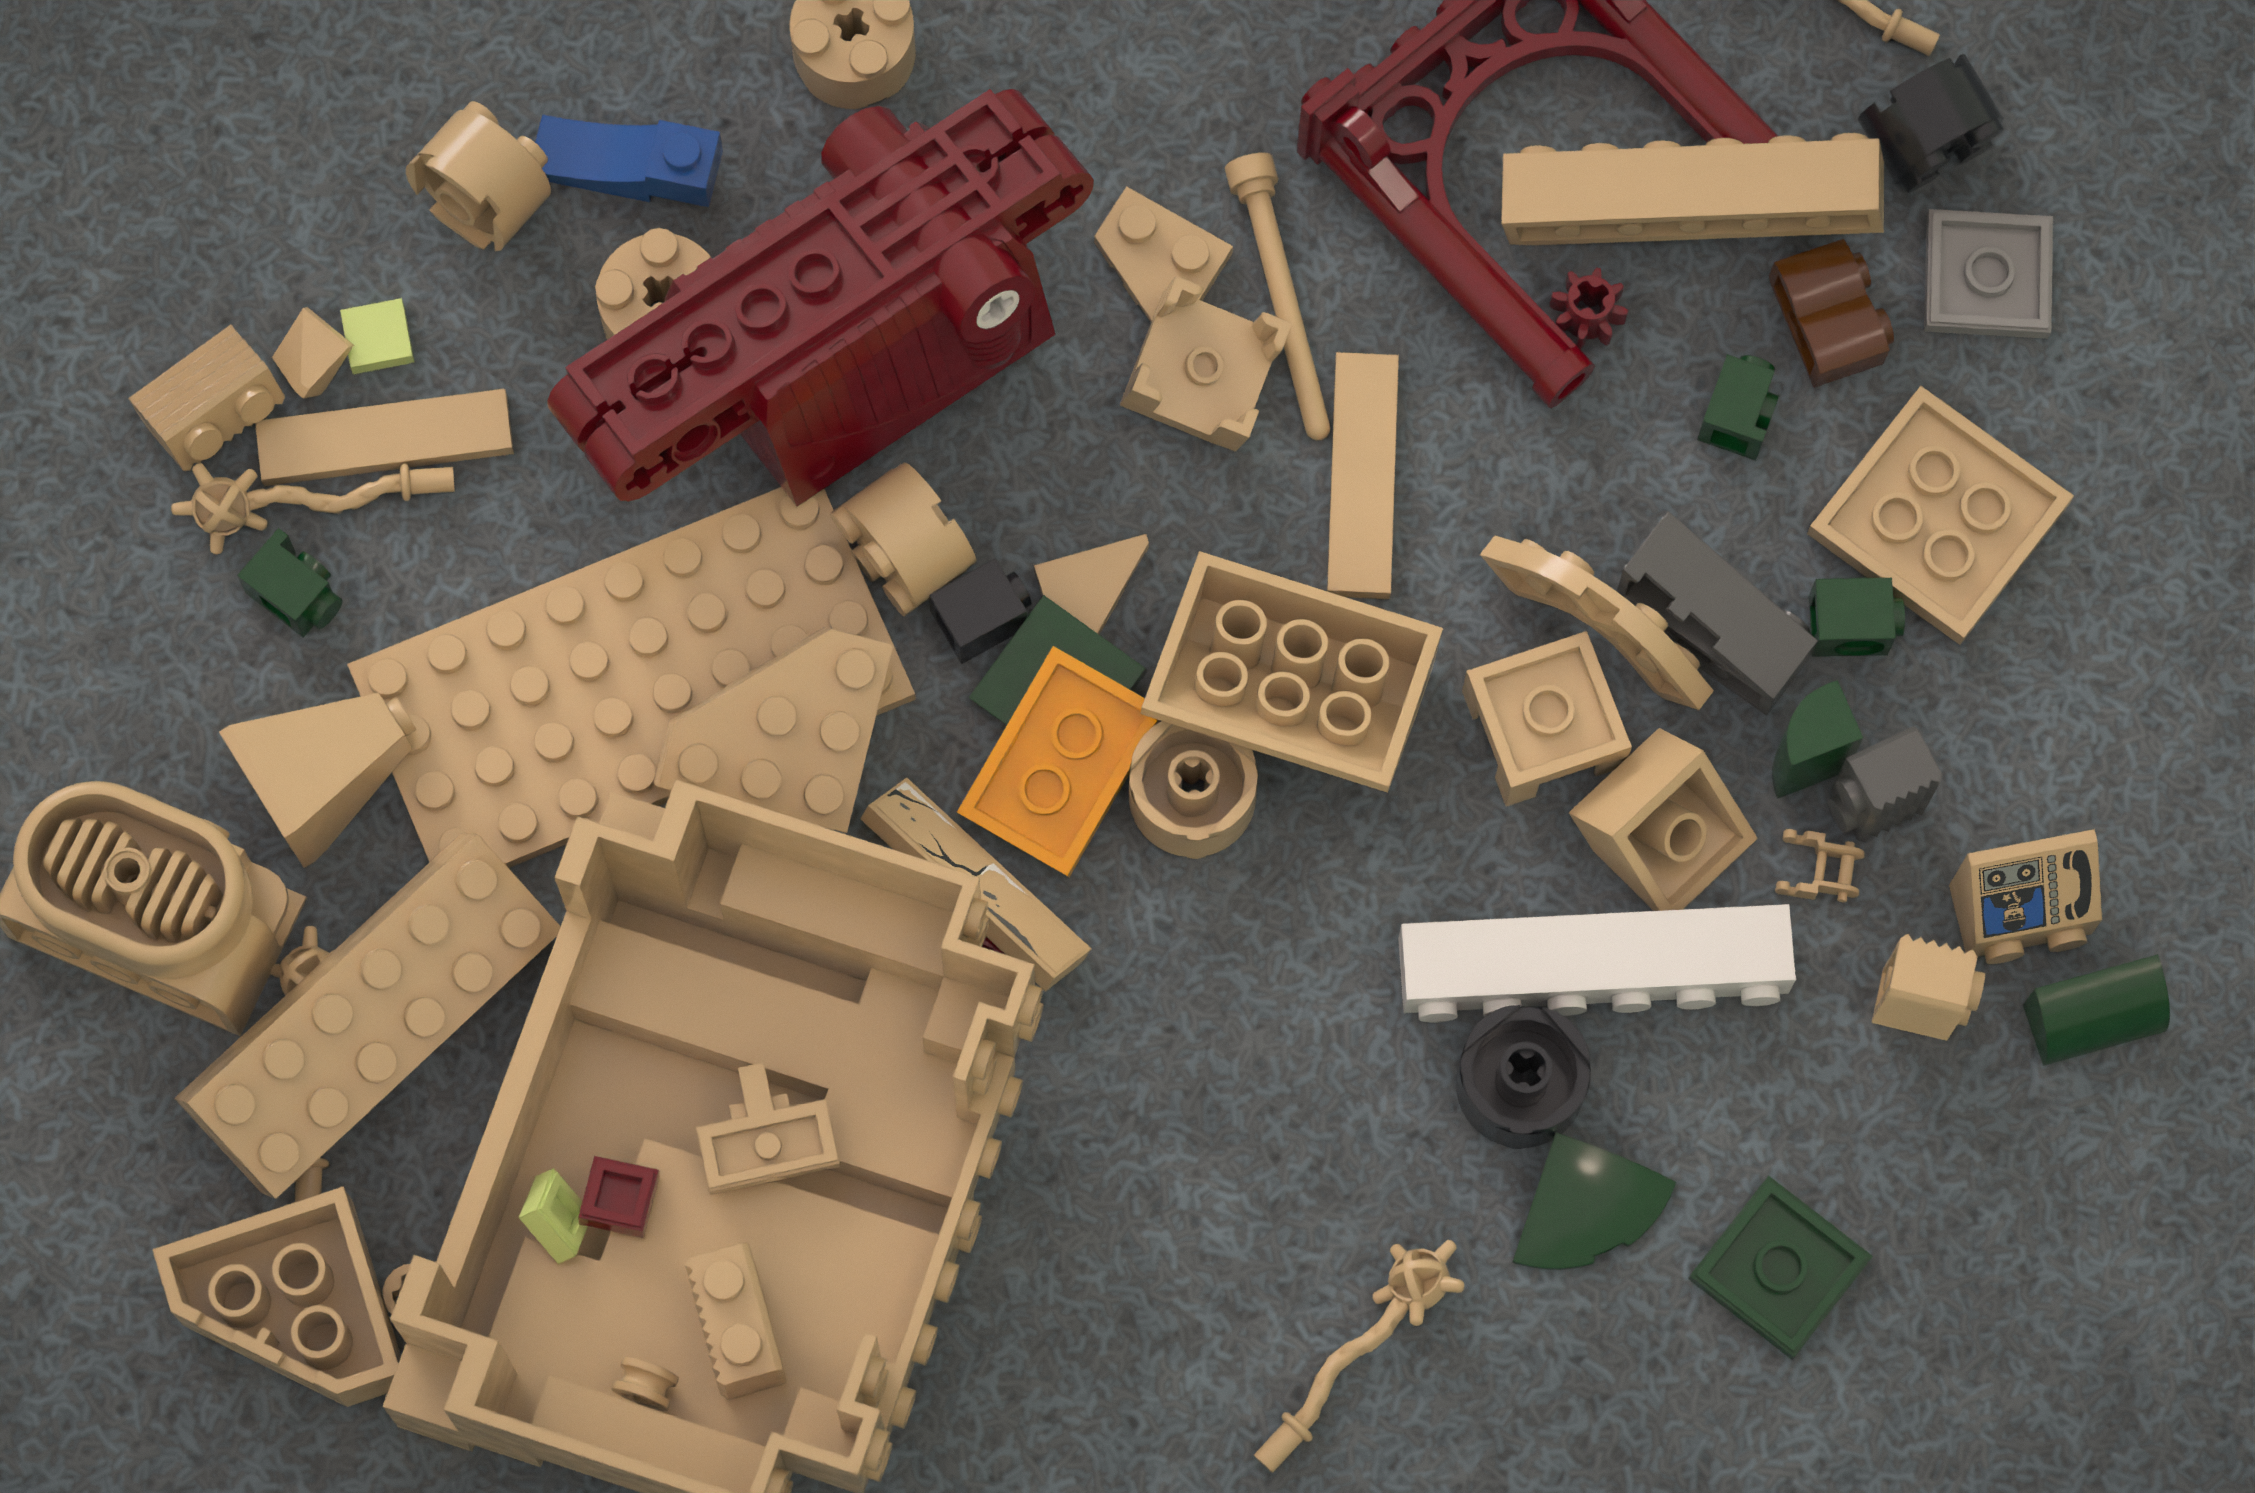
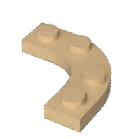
M1494 536L1480 554L1506 587L1516 595L1558 608L1591 626L1611 642L1652 691L1661 698L1700 710L1714 690L1697 671L1700 667L1698 659L1687 649L1674 643L1664 632L1668 627L1666 620L1657 611L1645 604L1637 603L1636 606L1633 605L1617 591L1596 578L1590 565L1576 554L1564 551L1559 557L1547 552L1531 540L1524 539L1519 543L1498 536Z

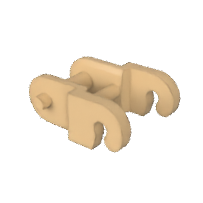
M1786 829L1783 832V841L1785 843L1815 848V853L1817 854L1815 876L1812 884L1800 882L1796 884V887H1791L1787 881H1778L1775 892L1781 895L1815 900L1818 892L1838 895L1837 901L1847 902V897L1855 898L1859 896V889L1851 886L1854 860L1863 859L1865 852L1854 847V842L1847 841L1845 845L1825 842V833L1806 831L1803 835H1797L1796 830ZM1827 856L1841 858L1838 883L1824 881Z

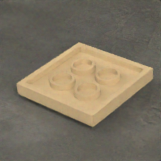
M1920 386L1810 525L1807 534L1865 577L1892 578L1894 598H1902L1905 606L1961 645L2066 510L2074 495Z

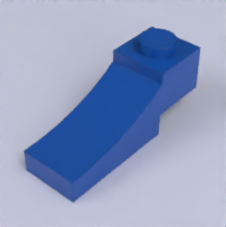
M542 115L535 141L548 158V162L542 169L551 183L650 202L651 196L705 207L710 205L723 153L720 132L659 120L658 125H617Z

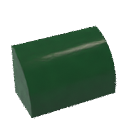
M1838 680L1823 685L1811 692L1795 709L1773 761L1772 782L1777 799L1838 776L1841 768H1843L1844 761H1846L1845 758L1857 752L1863 740V735Z
M2158 954L2035 988L2023 1004L2043 1066L2166 1032L2170 1022L2168 990Z

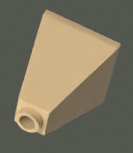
M374 693L232 724L219 731L283 837L305 868L314 863L330 847L412 749L406 736L416 731V728L397 697L385 704L380 694Z

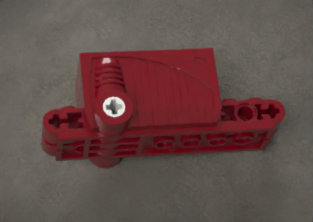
M989 89L933 127L928 128V126L916 121L908 126L910 129L908 131L889 108L881 106L865 108L849 116L838 125L825 142L821 152V164L834 180L820 185L802 201L794 202L773 220L765 221L744 239L736 240L715 258H709L698 265L695 271L686 276L682 274L674 279L666 294L664 303L565 367L567 375L558 381L551 390L547 400L548 408L578 448L585 452V457L620 501L629 502L644 497L740 434L794 504L799 506L1056 335L1034 255L1026 244L1074 213L1084 204L1094 187L1092 176L1061 139L1055 136L1053 130L1019 90L1008 89L994 94Z

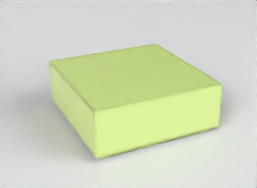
M402 298L340 310L345 338L354 345L348 354L353 374L415 363Z
M553 1168L535 1176L519 1219L553 1259L560 1264L576 1257L588 1226L580 1225L578 1220L582 1200Z

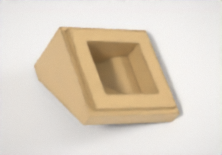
M306 307L302 309L272 358L294 391L304 399L321 395L325 391L354 345L311 309Z

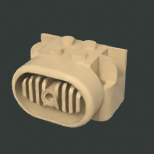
M90 781L73 784L54 792L40 802L26 818L15 843L13 869L0 893V928L8 938L241 1036L270 976L272 967L276 963L307 897L287 889L278 875L267 868L251 862L244 849L230 843L228 840L230 834L222 827L128 787L110 782Z

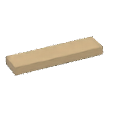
M1336 352L1327 592L1343 597L1390 599L1399 355Z
M505 389L266 419L255 423L260 474L264 486L400 469L402 464H407L408 467H417L514 454L508 398Z

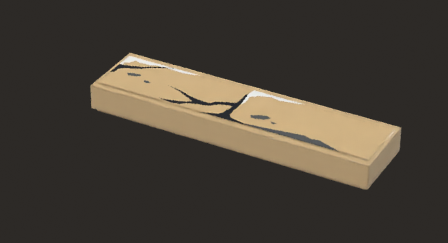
M905 778L866 808L861 820L893 850L980 878L981 900L989 902L985 916L990 918L986 937L1007 956L1035 964V982L1043 990L1047 991L1079 966L1091 951V948L908 778Z

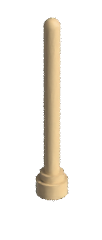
M1248 154L1229 162L1225 166V173L1230 192L1238 195L1241 204H1247L1275 315L1292 323L1284 344V350L1305 431L1311 439L1323 440L1330 432V423L1271 202V197L1275 195L1274 185L1278 182V175L1271 154Z

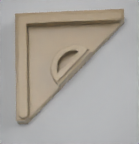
M1143 534L1034 565V572L1042 596L1048 597L1096 633H1101L1143 555L1149 549V541L1147 535Z

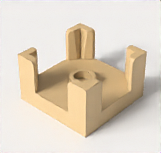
M1175 276L1161 295L1120 406L1213 444L1237 451L1250 437L1259 410L1255 409L1257 400L1271 363L1284 347L1292 323L1265 312L1261 313L1254 322L1198 300L1204 288L1184 278Z
M1587 631L1466 671L1462 692L1472 719H1477L1480 716L1498 764L1495 779L1506 807L1536 797L1539 784L1595 766V776H1599L1613 771L1629 756L1632 748Z

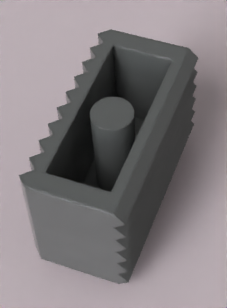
M1912 726L1845 758L1846 761L1842 765L1843 768H1841V772H1839L1837 779H1835L1836 782L1832 786L1833 789H1831L1834 797L1828 799L1829 809L1837 826L1843 833L1853 831L1856 839L1865 843L1870 835L1877 837L1881 830L1889 832L1892 824L1900 827L1903 819L1911 821L1914 814L1922 816L1938 788L1943 774L1919 730Z

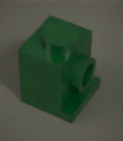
M1727 354L1697 440L1756 461L1779 395L1768 392L1775 373V367L1759 357L1744 355L1737 358Z
M278 528L237 576L247 595L304 638L313 626L322 629L328 625L340 610L343 600L332 592L328 582L331 577L330 572L319 561L304 551L296 558L294 556L296 552L289 536Z

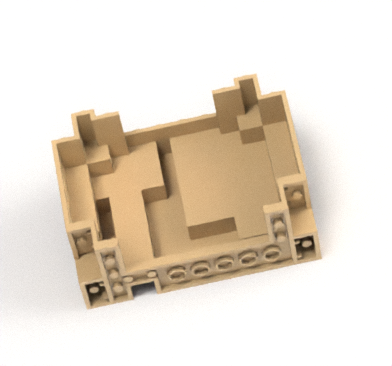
M675 780L665 808L611 791L599 823L577 816L554 877L566 908V914L438 1259L434 1262L416 1255L413 1256L390 1320L406 1342L383 1408L398 1427L471 1452L474 1446H478L538 1467L542 1466L543 1461H547L640 1493H791L793 1481H790L793 1472L855 1493H864L869 1479L878 1482L882 1479L893 1443L888 1441L893 1425L904 1429L909 1419L916 1397V1390L908 1388L907 1384L915 1362L926 1366L931 1355L938 1327L928 1323L936 1300L948 1303L960 1265L955 1264L958 1252L961 1250L971 1253L982 1221V1216L979 1215L981 1203L974 1201L973 1193L979 1176L990 1179L995 1169L1002 1141L993 1139V1135L1000 1115L1012 1117L1023 1085L1022 1079L1014 1077L1015 1054L1021 1039L1032 1042L1044 1004L1040 1003L1043 988L1035 986V964L982 947L990 918L985 917L989 902L981 900L979 877L679 780ZM764 1062L771 1096L787 1093L790 1106L826 1099L840 1167L710 1195L696 1127L731 1120L729 1105L745 1102L738 1072L739 1067ZM594 1156L659 1170L660 1178L644 1238L588 1226L576 1257L558 1264L519 1219L535 1176L554 1168L582 1201ZM748 1242L787 1382L776 1387L729 1400L720 1394L716 1383V1377L712 1369L713 1365L705 1343L706 1339L698 1317L699 1313L695 1305L696 1302L692 1294L685 1264L689 1257ZM623 1357L636 1358L652 1363L679 1377L677 1386L670 1387L666 1391V1398L670 1400L668 1410H658L638 1404L611 1390L613 1382L624 1377V1369L620 1366Z

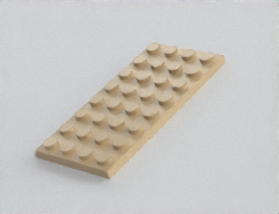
M782 487L347 664L360 696L379 693L385 704L397 697L416 728V731L406 736L412 749L392 773L429 862L461 833L479 834L508 868L566 845L577 816L599 823L611 791L656 806L668 802L672 790L658 787L654 784V779L669 720L698 705L760 665L799 644L802 640L823 627L893 644L857 561L851 553L852 550L849 543L830 516V513L834 510L825 489L799 506H796ZM894 646L877 715L916 700L913 687Z

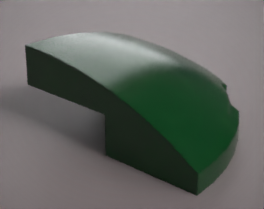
M1556 1132L1512 1263L1546 1270L1580 1268L1594 1264L1595 1256L1610 1251L1622 1243L1629 1247L1661 1215L1672 1195L1676 1182L1624 1157Z

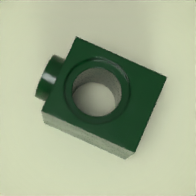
M1892 578L1815 579L1808 596L1811 635L1818 640L1812 657L1887 656L1896 636H1903L1905 629L1904 602L1902 598H1893Z

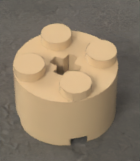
M796 0L790 16L793 59L800 78L815 97L839 108L858 109L868 107L869 104L883 100L886 97L888 99L905 85L912 73L916 55L914 21L909 0Z
M475 101L470 102L463 110L455 112L406 167L408 182L416 195L425 187L436 200V203L429 211L443 224L481 249H485L492 241L495 245V251H501L551 194L549 181L542 169L548 162L544 151L528 137L519 136L516 140L510 133L499 126L498 120L491 111Z
M662 228L651 229L644 235L635 237L622 244L609 256L603 265L595 286L598 309L606 339L608 340L664 303L672 281L682 274L686 276L695 271L698 265L711 258V256L692 240ZM657 300L660 301L651 307V304Z
M905 462L895 469H890L830 513L832 520L844 537L851 544L855 541L858 543L859 546L854 548L851 553L854 555L860 569L871 582L880 576L887 581L882 588L891 603L903 616H906L928 600L929 595L964 574L977 560L969 541L955 519L948 521L937 505L941 502L940 498L922 476Z
M1164 721L1154 725L1140 739L1133 752L1130 765L1129 805L1139 830L1158 848L1174 855L1192 859L1203 858L1229 847L1244 833L1255 810L1258 771L1253 750ZM1199 779L1205 781L1204 791L1202 792L1194 789L1188 793L1182 790V780L1191 785Z

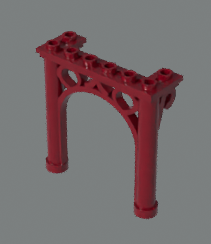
M1444 0L1436 10L1437 17L1421 30L1417 26L1406 30L1390 49L1392 54L1379 65L1374 67L1371 63L1366 64L1355 74L1347 68L1332 81L1328 77L1320 79L1305 93L1301 100L1297 153L1304 160L1310 157L1317 165L1323 161L1534 382L1532 390L1549 408H1554L1587 380L1593 372L1595 364L1465 230L1453 213L1444 189L1442 161L1449 135L1466 107L1488 85L1506 73L1525 64L1556 56H1591L1618 63L1641 76L1706 142L1718 138H1731L1739 140L1743 144L1768 143L1770 139L1778 137V135L1646 0H1555L1563 8L1565 17L1558 32L1541 34L1525 31L1516 21V13L1531 0ZM1579 4L1610 35L1574 31ZM1502 13V32L1508 43L1512 46L1506 47L1503 38L1492 44L1482 45L1468 40ZM1445 60L1449 66L1451 77L1443 87L1442 97L1448 100L1443 107L1438 94L1427 87L1415 84ZM1468 66L1476 68L1467 76ZM1405 106H1417L1429 113L1433 121L1431 138L1402 144L1393 141L1387 136L1383 129V124L1389 117L1394 116L1397 110ZM1426 161L1425 184L1427 198L1394 163L1402 165Z

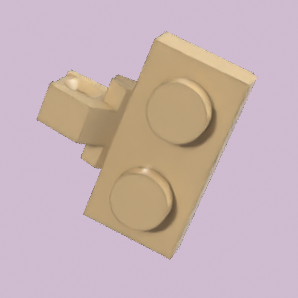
M764 1062L738 1068L745 1102L729 1105L731 1120L696 1127L710 1195L840 1167L826 1099L790 1106L787 1093L771 1096Z

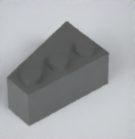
M1667 511L1624 567L1617 588V592L1636 606L1637 603H1642L1657 611L1668 623V627L1664 632L1674 643L1684 647L1698 659L1701 670L1766 716L1808 662L1818 641L1810 634V628L1803 620L1793 613L1778 607L1669 511Z

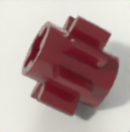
M1597 267L1592 275L1581 278L1572 271L1568 272L1565 282L1568 294L1560 291L1553 292L1549 307L1556 311L1564 312L1556 319L1555 324L1563 332L1568 330L1577 337L1576 346L1579 349H1582L1585 345L1586 339H1594L1596 337L1604 345H1609L1613 334L1609 323L1625 325L1628 310L1623 306L1614 305L1621 298L1624 285L1617 283L1611 286L1605 279L1601 278V268ZM1583 300L1584 304L1588 307H1594L1598 304L1600 306L1599 314L1595 315L1590 308L1579 310V301Z

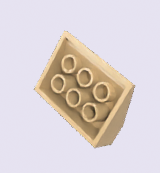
M1199 551L1143 702L1141 714L1388 793L1428 684L1443 628Z

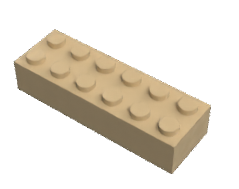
M461 833L174 1099L262 1194L276 1199L557 937L561 926L479 834Z

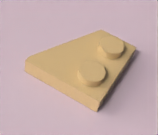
M1127 186L1094 236L1095 245L1110 267L1116 270L1123 281V286L1135 304H1139L1150 322H1152L1163 291L1175 276L1202 286L1204 290L1198 300L1203 301L1233 253L1232 245Z

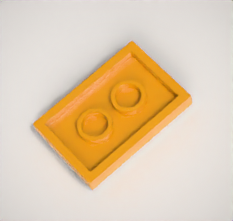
M1053 646L957 813L1070 877L1130 772L1132 755L1137 744L1145 733L1159 723L1160 720L1141 714L1145 698Z

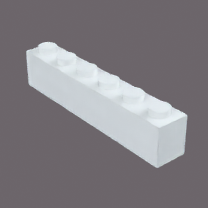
M1789 904L1401 924L1398 938L1403 1013L1418 1012L1419 1020L1422 1022L1433 1023L1454 1020L1458 1017L1457 1010L1483 1009V1016L1486 1017L1497 1009L1513 1005H1521L1520 1007L1547 1006L1548 1009L1557 1011L1564 1016L1586 1012V1004L1612 1003L1613 1011L1632 1013L1650 1009L1651 1001L1676 999L1677 1007L1680 1009H1703L1714 1006L1716 1004L1715 997L1741 996V1004L1746 1006H1765L1778 1003L1780 1001V994H1789L1796 981Z

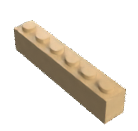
M1858 133L1839 134L1834 136L1831 141L1807 142L1797 136H1778L1770 139L1768 143L1743 144L1736 139L1718 138L1707 142L1706 146L1683 147L1671 141H1653L1647 143L1644 148L1618 149L1611 144L1594 143L1584 146L1582 151L1559 152L1547 146H1529L1523 148L1520 153L1503 154L1502 226L1509 244L1559 245L1884 233V160L1879 139H1869L1867 136Z

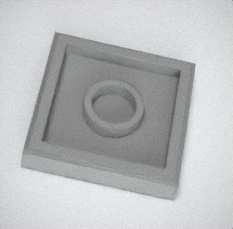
M1929 209L1926 223L1924 331L2049 339L2052 319L2053 216Z

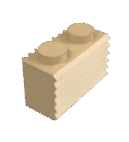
M230 324L128 399L146 428L183 471H191L193 463H201L202 460L211 458L222 448L224 441H232L234 434H242L244 426H252L253 423L265 419L273 410L275 404L283 403L285 395L264 361L260 359L258 354L254 352L251 346L247 344Z
M1909 934L1900 938L1883 967L1872 1023L1947 1041L1957 1024L1967 1026L1971 1010L1977 1011L1980 1003L1985 973L1975 971L1978 956L1974 950L1971 949L1964 953L1960 946L1951 950L1947 943L1938 947L1934 940L1926 944L1922 937L1913 941Z
M739 1243L689 1257L685 1268L689 1276L688 1279L696 1302L695 1305L699 1313L698 1317L702 1325V1331L706 1339L705 1343L709 1351V1357L713 1365L712 1369L720 1394L730 1400L786 1383V1377L749 1243Z

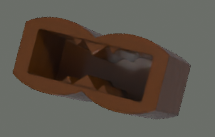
M1843 238L1774 262L1769 274L1770 284L1814 388L1884 364L1890 351L1889 344L1894 342L1893 328L1883 308L1875 309L1866 293V288L1871 286V277L1866 261L1860 252L1852 254Z

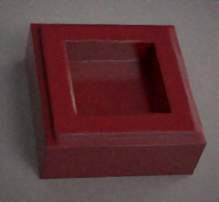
M594 1156L578 1216L579 1224L644 1238L660 1178L659 1170Z

